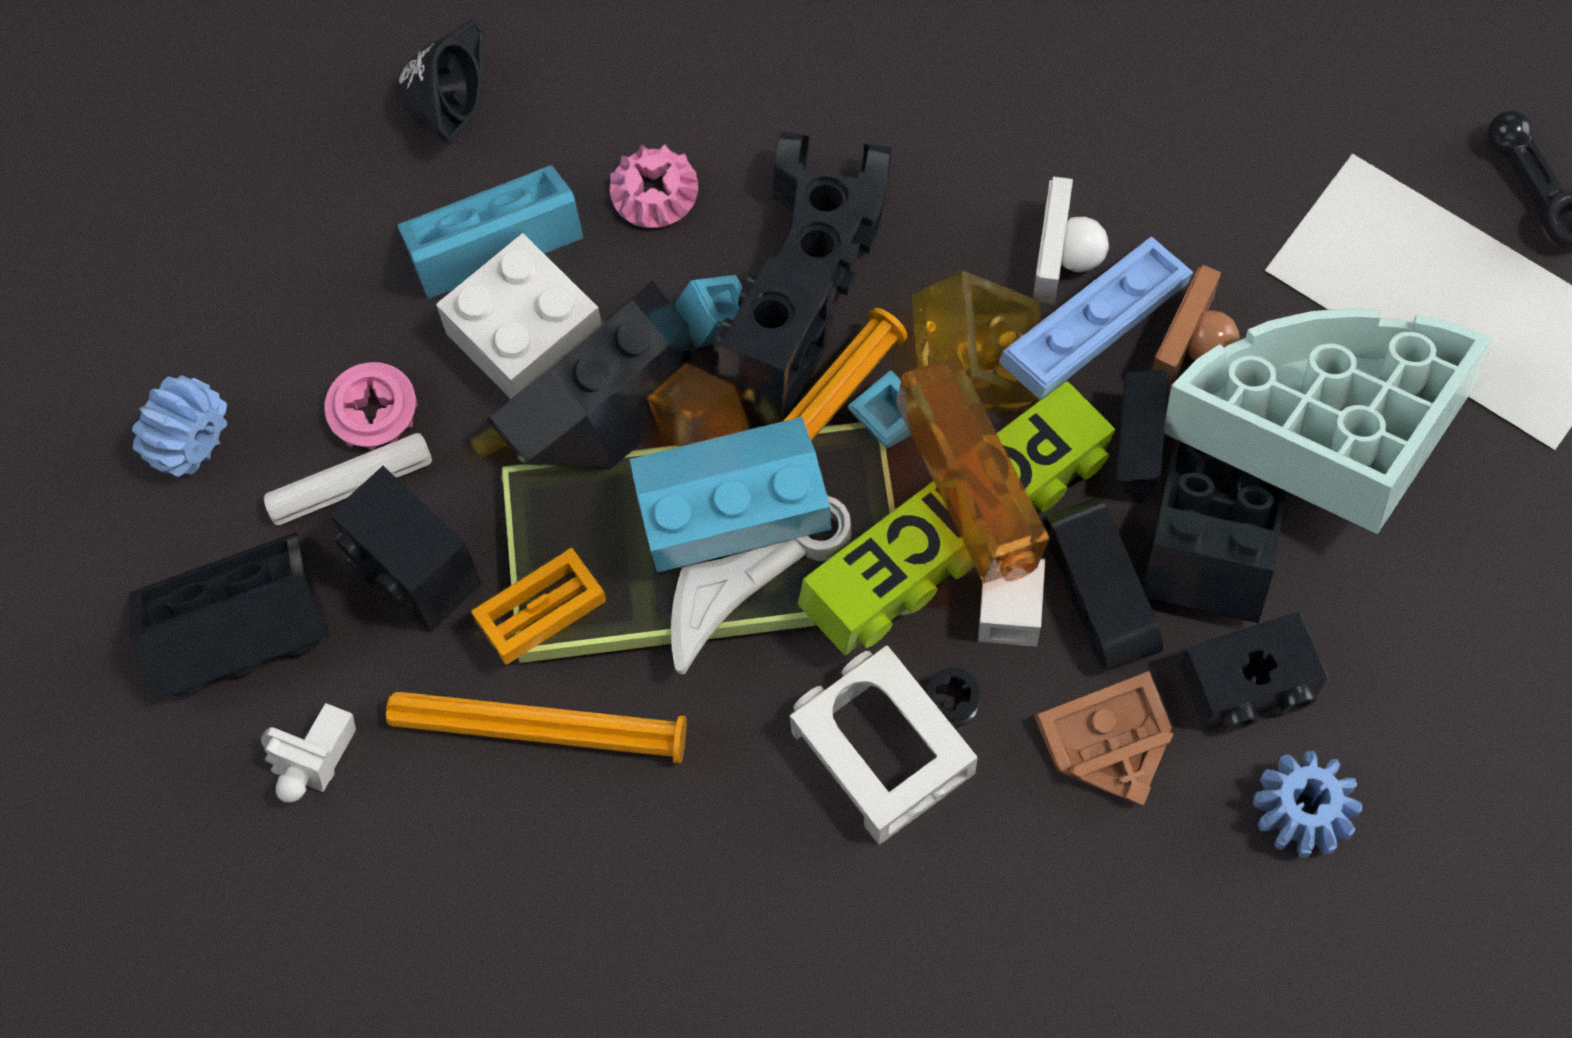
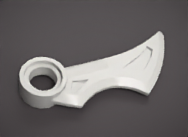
M827 496L830 505V516L837 522L839 528L837 533L826 541L813 540L807 535L735 553L722 559L682 566L675 590L671 616L672 653L675 670L679 674L684 675L699 651L718 626L734 609L803 556L816 561H827L849 545L852 538L850 514L844 504L836 498Z

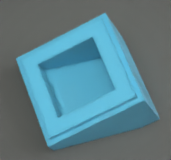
M737 275L691 280L677 299L675 308L688 323L689 336L696 348L714 344L715 337L724 319L729 318L733 320L740 309L738 300L742 290V285Z
M891 370L848 405V410L886 449L918 433L930 424V409Z

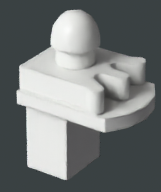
M325 703L305 740L273 727L265 730L261 737V743L265 748V752L268 753L265 760L273 764L271 771L274 774L280 775L276 784V794L284 803L298 801L305 794L306 785L324 792L335 774L334 769L356 731L352 713Z

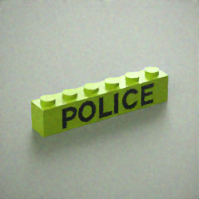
M1068 381L1064 382L806 576L802 582L798 605L844 656L861 643L865 648L873 646L891 629L893 625L892 619L905 609H908L910 613L920 610L934 597L938 590L936 586L949 575H952L955 579L964 576L980 560L982 556L980 552L994 541L998 545L1008 542L1023 527L1025 523L1023 518L1036 508L1041 512L1052 508L1068 489L1066 485L1079 475L1086 480L1097 473L1110 457L1106 450L1115 428Z

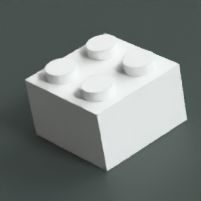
M523 233L436 304L446 334L510 399L602 323L598 306Z

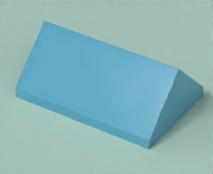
M552 165L397 225L428 299L455 289L522 233L544 254L583 239L572 191Z

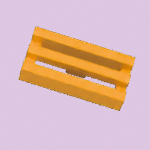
M570 548L476 607L471 613L476 624L484 631L490 644L495 647L500 658L507 665L605 603L606 597L603 589L573 548ZM572 571L576 575V577L549 594H543L530 602L527 608L497 627L493 621ZM577 595L576 597H574V598L571 599L570 601L566 602L567 600H569V599L572 598L573 596ZM566 602L565 604H563V605L560 606L559 608L555 609L556 607H558V606L561 605L562 603ZM555 609L554 611H552V612L549 613L548 615L544 616L543 618H541V619L538 620L537 622H535V623H533L532 625H530L529 627L525 628L526 626H528V625L531 624L532 622L536 621L537 619H539V618L542 617L543 615H545V614H547L548 612H550L551 610ZM525 628L524 630H522V631L519 632L518 634L514 635L515 633H517V632L520 631L521 629Z

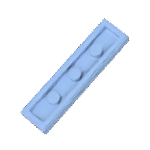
M1151 236L1002 352L998 363L1038 399L1042 400L1186 286L1193 271Z

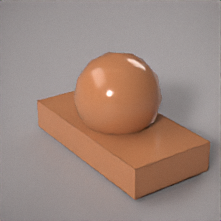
M1202 265L1201 268L1198 267L1154 360L1152 371L1163 370L1168 373V391H1170L1187 354L1189 358L1196 361L1219 344L1225 348L1240 340L1238 328L1231 317L1224 312L1208 310L1214 299L1221 272Z

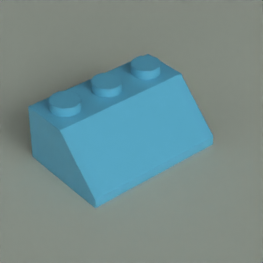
M802 417L629 459L657 573L831 530L830 505L816 453Z

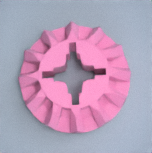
M665 144L660 149L649 150L641 145L638 152L630 157L622 155L619 166L615 172L610 173V196L615 209L624 219L637 226L659 228L671 225L682 219L691 210L697 198L698 180L696 171L689 164L685 154L678 155L673 153ZM640 175L648 176L653 180L663 176V186L667 195L663 191L659 192L654 188L649 189L646 193L643 192L644 184Z
M369 362L347 369L334 380L327 392L324 408L325 416L332 432L350 448L353 445H357L373 451L378 445L397 441L399 435L407 427H413V416L418 403L414 388L403 372L388 364ZM371 389L374 390L380 404L387 406L377 410L373 424H369L364 412L358 410V408L367 406L368 398L371 397Z

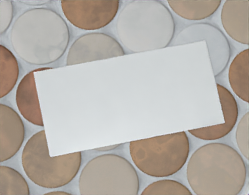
M1352 154L1265 271L1328 310L1349 308L1380 310V318L1399 319L1409 322L1414 321L1416 314L1449 321L1491 336L1477 384L1468 397L1556 450L1572 426V285Z

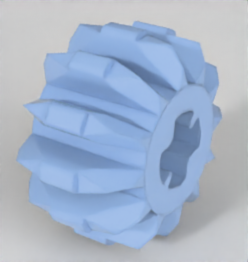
M183 375L178 378L168 376L162 381L159 389H152L150 391L148 402L145 406L139 408L141 411L140 419L132 428V431L136 434L133 441V449L141 454V458L149 462L151 467L164 474L171 473L177 477L184 473L193 475L198 470L201 462H208L210 460L211 451L214 446L220 444L218 440L220 432L227 426V421L223 418L226 413L227 403L220 399L219 393L210 389V385L196 378L189 379Z
M1313 750L1305 753L1301 766L1293 757L1287 754L1282 756L1278 762L1279 772L1269 769L1264 771L1260 782L1266 790L1256 793L1253 798V805L1260 810L1267 811L1258 822L1259 830L1270 831L1278 828L1280 831L1274 843L1276 849L1283 850L1292 839L1297 841V852L1301 858L1309 857L1314 843L1323 853L1329 855L1337 848L1336 837L1348 840L1352 836L1355 827L1349 819L1360 814L1362 804L1353 798L1347 797L1357 786L1356 778L1337 780L1334 777L1340 767L1338 759H1332L1322 769L1318 767V758ZM1300 795H1306L1313 799L1310 806L1319 805L1314 814L1311 815L1302 811L1303 802L1296 805Z

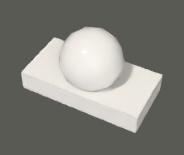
M1053 177V180L1049 182L1033 298L1036 299L1035 303L1055 305L1061 264L1064 268L1076 273L1089 272L1102 263L1109 249L1106 231L1096 220L1084 216L1073 217L1067 221L1073 179Z

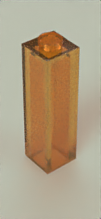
M955 356L903 373L895 403L983 583L985 584L1004 577L1005 581H1015L1029 575L1038 567L1049 537L959 357Z

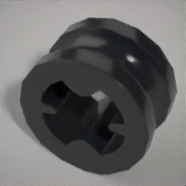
M946 668L938 671L930 679L926 694L954 728L968 724L975 717L979 709L980 687L977 680L969 672L960 668ZM950 685H956L962 688L961 697L969 695L970 701L969 703L959 702L956 710H948L944 708V698L937 700L936 695L937 693L947 694Z

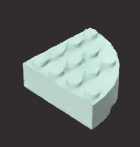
M1361 308L1310 311L1267 321L1248 329L1246 338L1234 342L1225 348L1221 344L1217 345L1199 357L1172 384L1165 418L1164 434L1378 534L1476 386L1491 336L1445 320L1416 314L1413 322L1380 318V310Z

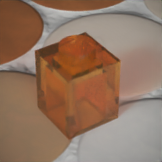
M685 363L647 397L663 439L678 447L746 431L750 427L735 386L689 363Z

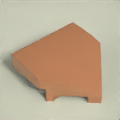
M1149 671L1034 715L1057 772L1140 806L1144 805L1151 789L1149 786L1166 745L1170 744L1173 733H1170L1171 724Z

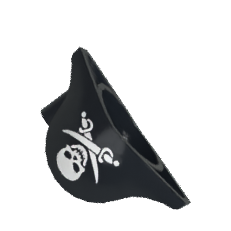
M475 18L460 25L442 38L429 45H425L421 51L406 63L396 80L394 91L398 103L408 111L416 123L432 128L433 132L442 142H451L472 121L481 100L485 30Z

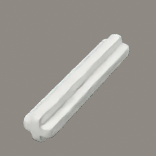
M415 433L268 492L264 496V504L275 525H282L346 499L381 466H385L398 478L428 466L432 462V457L424 437L419 433Z

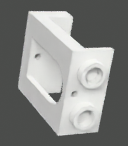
M888 645L874 655L870 651H865L856 656L842 670L841 674L844 677L826 690L822 686H817L805 693L794 704L793 709L795 712L790 715L791 733L796 739H799L801 736L804 738L864 815V827L878 845L882 844L972 777L976 772L978 758ZM870 686L879 688L890 698L936 756L934 760L890 792L887 791L842 734L833 719V713Z

